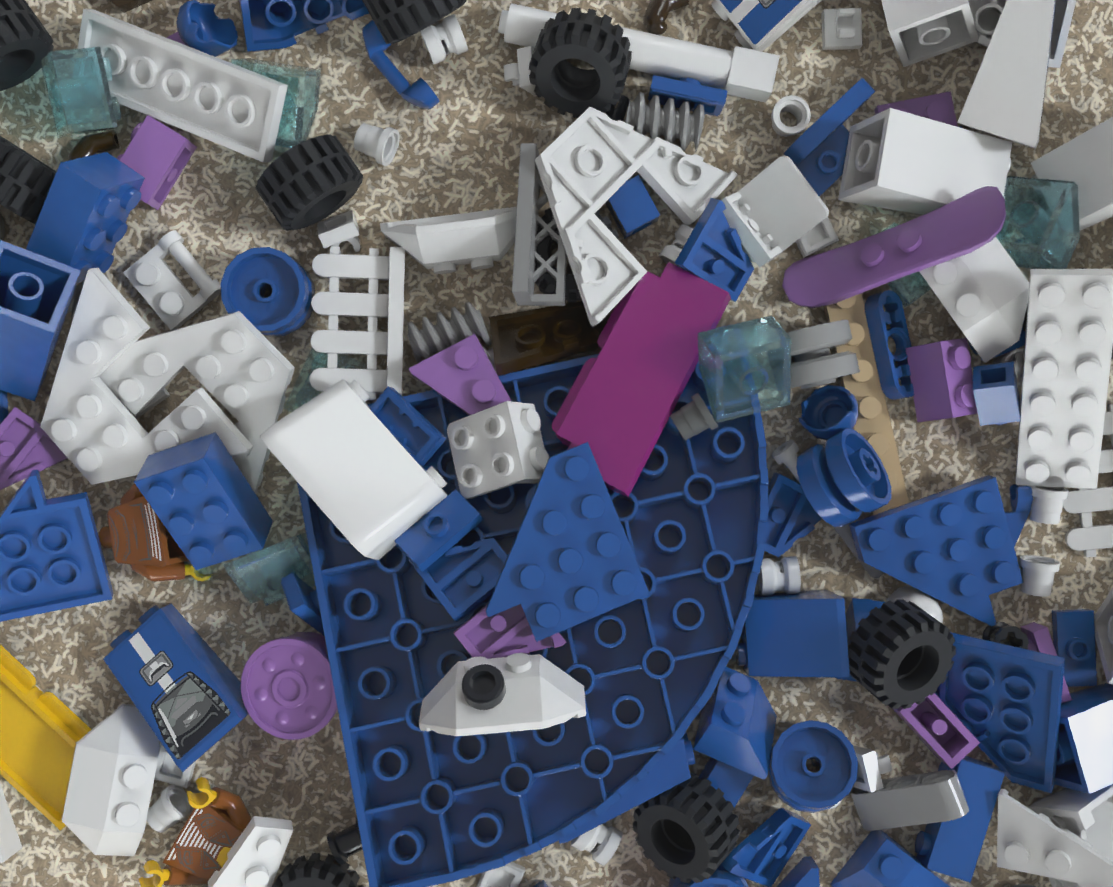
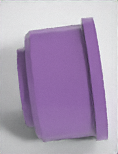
M296 632L287 637L276 638L259 647L247 660L241 677L242 700L250 717L265 732L287 740L303 739L319 732L334 717L338 708L325 636L316 632Z

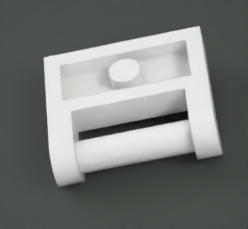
M176 230L165 234L155 247L123 272L171 331L181 327L221 294V284L219 281L210 278L182 244L184 239ZM171 253L198 285L200 291L197 295L193 296L163 259Z

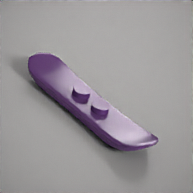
M985 186L927 214L848 245L803 258L794 262L785 270L783 289L789 301L801 307L816 308L832 305L901 277L972 253L991 242L1001 231L1006 219L1005 199L998 187Z

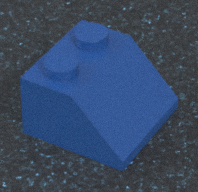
M725 667L712 696L701 710L693 750L765 780L769 771L777 716L758 680Z

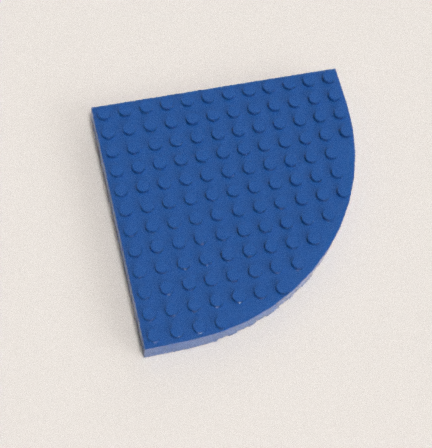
M739 323L715 328L672 414L681 407L693 401L692 396L699 393L719 427L711 430L709 427L685 441L673 420L669 417L629 497L607 489L650 594L559 632L567 642L561 647H550L528 654L542 655L584 686L586 716L580 718L572 717L564 723L536 730L468 736L439 734L433 730L421 731L419 719L422 700L458 661H466L472 658L470 653L454 635V631L485 607L491 595L456 622L397 544L379 561L363 556L297 482L369 887H429L452 882L503 867L519 858L540 851L542 848L557 842L563 837L565 838L582 825L602 815L619 801L623 795L640 781L642 782L660 760L681 740L690 724L712 696L726 665L736 650L749 609L754 601L758 574H760L765 551V532L769 508L767 444L758 395ZM599 354L498 376L511 402L535 405V410L541 420L540 431L544 448L549 457L564 452L569 448L568 445L562 444L552 429V422L584 363L590 358H597ZM435 390L403 396L447 438L423 468L427 470L432 466L448 483L442 488L447 495L451 494L455 489L460 493L447 427L450 423L469 415L464 413L455 404L441 397ZM516 483L472 499H466L481 514L483 521L452 547L471 546L474 542L494 538L508 555L527 511L525 505L526 495L538 483Z

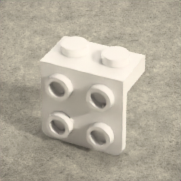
M788 156L777 158L738 192L721 200L726 207L723 213L730 228L737 230L742 241V250L748 254L750 261L756 263L759 268L781 254L826 219L829 214L827 206Z
M506 401L448 425L447 434L459 489L465 499H472L516 483L539 482L549 455L544 448L540 431L541 420L534 404Z

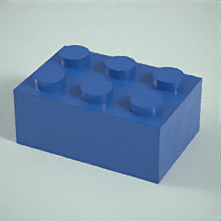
M108 152L60 162L26 250L81 270L77 283L85 280L87 271L91 268H99L102 273H105L113 263L114 256L112 253L116 243L123 238L127 231L126 220L130 211L137 206L141 199L140 188L145 177Z
M216 432L148 455L134 483L195 570L264 548L273 520Z

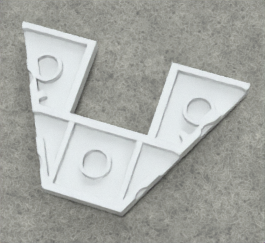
M589 107L535 159V163L589 322L592 326H595L605 318L647 273V270L595 215L602 205L637 171L678 218L688 226L703 213L710 199H716L738 174L734 171L727 173L703 162V157L697 154L688 155L683 152L681 147L659 137L651 139L634 131V126L621 120H612L605 113Z
M91 268L87 271L40 427L91 485L136 476L148 455L214 432L217 433L230 455L250 450L253 445L203 388L195 390L148 433L100 379L99 376L150 327L99 268Z
M240 311L138 340L99 376L114 395L136 415L186 367L239 421L235 426L253 445L250 450L231 456L255 494L257 493L258 486L263 479L262 472L265 462L270 455V450L261 440L260 435L276 423L279 414L282 413L286 399L285 392L291 382L295 367Z
M1000 789L998 794L997 867L1079 883V887H1113V862L1092 849L1093 845L1068 829L1055 826L1048 816L1041 812L1038 815L1008 795L1009 791Z

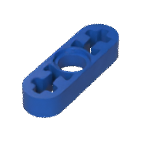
M861 78L783 154L788 156L797 167L876 91L864 78Z
M891 290L870 295L865 302V314L882 391L891 400L912 397L915 394L913 383L911 384V372L906 354V348L912 346L902 301ZM889 336L895 342V354H892L888 348Z

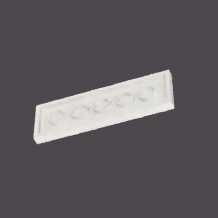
M83 9L72 85L261 162L272 161L288 85L94 9Z
M1030 269L1020 406L1021 422H1019L1015 476L1016 485L1097 489L1113 348V269Z

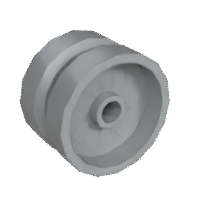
M839 320L766 338L765 343L770 359L777 361L793 357L795 362L778 367L772 373L776 391L800 386L801 390L836 382V378L860 373L856 353L851 351L836 354L830 353L831 348L848 344L852 339L849 321Z

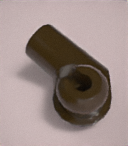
M651 0L643 16V23L647 25V32L656 35L665 33L667 30L665 20L669 12L689 5V0Z
M110 130L82 137L68 154V161L119 149L116 131Z

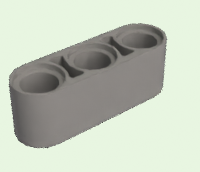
M941 770L882 779L884 788L872 793L855 787L850 791L862 828L867 831L951 821L961 818L969 812L957 772L954 770Z

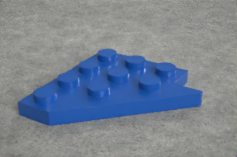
M588 442L548 458L485 610L487 616L491 617L521 604L536 642L650 594Z
M38 469L30 472L0 514V622L113 599L112 585L87 492L46 499Z
M987 475L849 524L859 560L990 626L997 625L989 595L1023 583L996 477Z
M950 632L955 639L953 646L956 647V655L952 658V661H954L952 669L947 672L946 680L937 687L935 694L980 742L978 746L1005 773V776L1012 783L1052 793L1056 776L1065 658Z

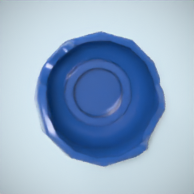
M196 0L187 1L180 6L176 21L177 31L186 46L216 57L237 45L238 33L234 22L230 18H218L214 12L215 4L200 3Z
M826 385L814 390L806 400L801 402L802 416L799 418V422L817 439L827 441L831 436L846 428L853 429L858 419V403L855 396L841 386Z

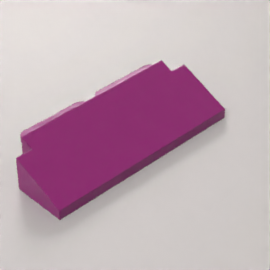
M670 262L667 263L660 277L647 271L616 305L598 338V345L602 350L597 358H590L584 363L552 422L553 431L562 444L569 446L568 449L588 442L607 489L629 497L731 299L729 292Z

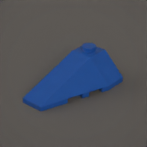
M238 0L247 52L287 48L297 44L294 36L315 28L317 34L329 30L326 23L337 18L346 16L354 20L369 14L362 0Z

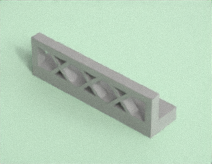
M521 143L512 293L518 306H565L567 254L560 233L558 236L554 232L557 228L555 219L547 225L538 216L539 209L548 202V198L535 163V159L539 156L537 144ZM541 189L544 192V194L539 198ZM539 225L542 228V230L537 234ZM549 235L558 244V251L545 261L536 252L537 245ZM537 261L541 266L535 271ZM556 263H557V272L552 268V266L555 265ZM548 272L556 280V294H534L535 282Z

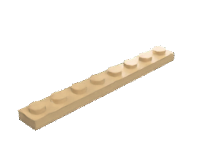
M862 293L838 303L824 306L827 323L839 320L849 321L852 339L848 344L833 348L834 354L846 351L856 353L860 373L840 377L841 386L849 390L855 396L858 403V419L853 429L860 433L874 448L883 463L891 485V500L887 505L870 512V515L873 516L907 504L909 500L887 402L879 380L865 314Z

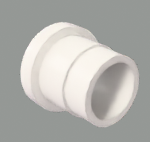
M790 95L781 98L775 104L771 119L772 127L778 135L784 137L796 135L806 128L811 117L810 108L806 101L798 96ZM780 113H792L796 117L797 125L794 127L784 125L780 120Z
M363 123L356 132L354 148L367 156L375 158L378 164L388 166L393 161L399 146V131L391 127L382 129Z
M1029 486L1032 488L1033 496L1030 520L1044 524H1059L1063 500L1068 498L1069 490L1064 487Z
M1020 556L1019 565L1023 567L1021 591L1033 596H1050L1055 572L1059 571L1060 562L1044 556Z
M172 784L162 791L161 798L148 810L147 822L152 829L163 833L179 821H186L194 808L190 806L185 790L180 786Z

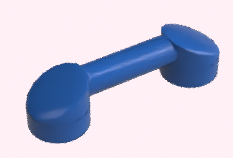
M371 20L362 28L368 57L400 96L407 102L422 109L430 110L440 102L438 97L421 77L411 85L385 55L384 51L391 44H386L374 21Z

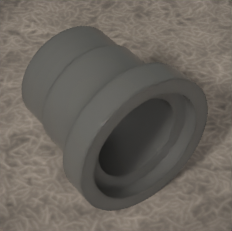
M699 393L692 396L693 401L670 415L685 441L709 427L711 430L719 427Z

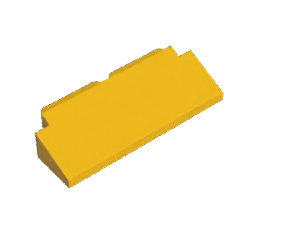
M0 644V775L61 831L66 826L62 822V814L76 742L92 729L53 693H43L35 686L36 679L34 675Z

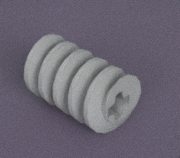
M639 92L633 102L629 101L625 123L634 126L633 130L640 134L646 135L647 132L650 133L651 139L660 138L663 135L665 136V141L673 144L677 138L680 140V147L683 151L687 149L692 141L695 144L696 152L704 123V105L698 104L693 113L690 114L689 102L683 101L679 109L675 111L674 99L668 98L663 108H660L659 96L653 95L649 104L646 105L644 93Z
M470 302L465 303L464 315L456 307H452L450 320H447L441 312H437L436 325H433L427 317H423L421 330L412 321L408 322V338L417 364L422 361V357L427 359L435 355L436 352L439 353L473 334L477 338L481 337L488 346L492 345L480 309L476 310Z

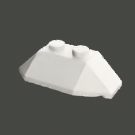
M517 207L380 223L381 232L386 238L398 247L404 248L408 255L426 269H433L434 274L456 272L457 265L471 264V269L474 270L487 269L494 266L493 261L501 260L515 243Z
M996 237L972 253L919 271L985 363L1019 341L1028 304L1029 282Z
M515 653L508 657L491 659L472 657L466 661H458L422 700L419 728L421 731L433 730L436 733L451 736L548 728L564 723L572 717L580 718L586 716L584 686L540 654ZM481 664L492 665L499 669L504 677L506 693L501 703L488 710H478L471 707L466 702L462 691V679L466 672L472 667Z
M122 704L113 711V714L76 742L62 814V822L94 855L135 856L145 831L156 773L160 740L135 705Z

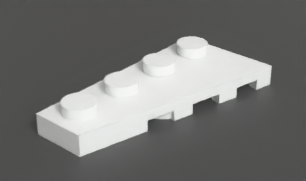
M253 816L227 853L228 860L220 871L216 870L209 879L208 887H272L293 833L292 821Z

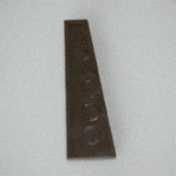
M583 301L568 303L565 306H550L489 317L497 375L501 376L526 370V368L600 348L598 338L614 308L595 326H592L589 322Z

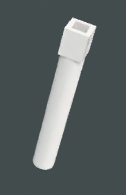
M511 3L509 11L502 10L498 33L504 34V42L525 47L531 46L535 49L541 29H544L545 23L550 18L555 19L557 13ZM622 27L624 30L622 37H628L630 42L629 51H632L629 67L631 70L677 80L680 78H693L698 80L701 85L727 90L728 95L765 103L772 93L780 55L735 46L733 51Z

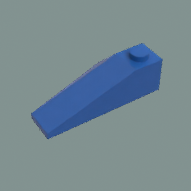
M874 830L868 834L830 883L832 887H954L936 872L926 869L917 857L882 830Z

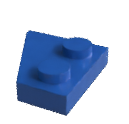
M711 198L676 259L675 264L729 292L730 301L736 302L754 267L748 254L742 250V241L737 230L730 228L723 213L726 209L724 202Z
M774 472L768 484L769 508L764 545L766 552L779 558L793 546L797 539L805 537L815 529L814 525L822 518L806 498L801 484Z
M494 538L474 542L471 546L451 547L423 572L410 559L409 562L453 620L458 622L492 595L508 555Z
M781 807L735 847L721 865L729 873L767 887H772L811 824L800 815Z

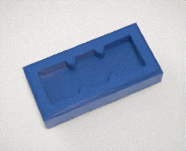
M653 75L647 100L650 102L653 95L659 96L660 104L665 105L668 98L674 99L675 108H679L682 102L686 101L689 102L690 111H694L697 105L701 104L704 105L705 114L718 116L723 110L728 91L701 85L698 80L693 78L675 80Z
M843 124L832 132L797 166L819 197L843 174L850 133Z
M388 386L369 408L422 467L447 439L392 387Z
M455 489L394 541L416 567L423 572L482 522L483 519L481 514Z
M293 572L283 577L281 585L290 611L324 636L316 589L311 588Z
M1052 610L1053 645L1057 656L1065 658L1064 678L1067 687L1097 686L1094 610Z

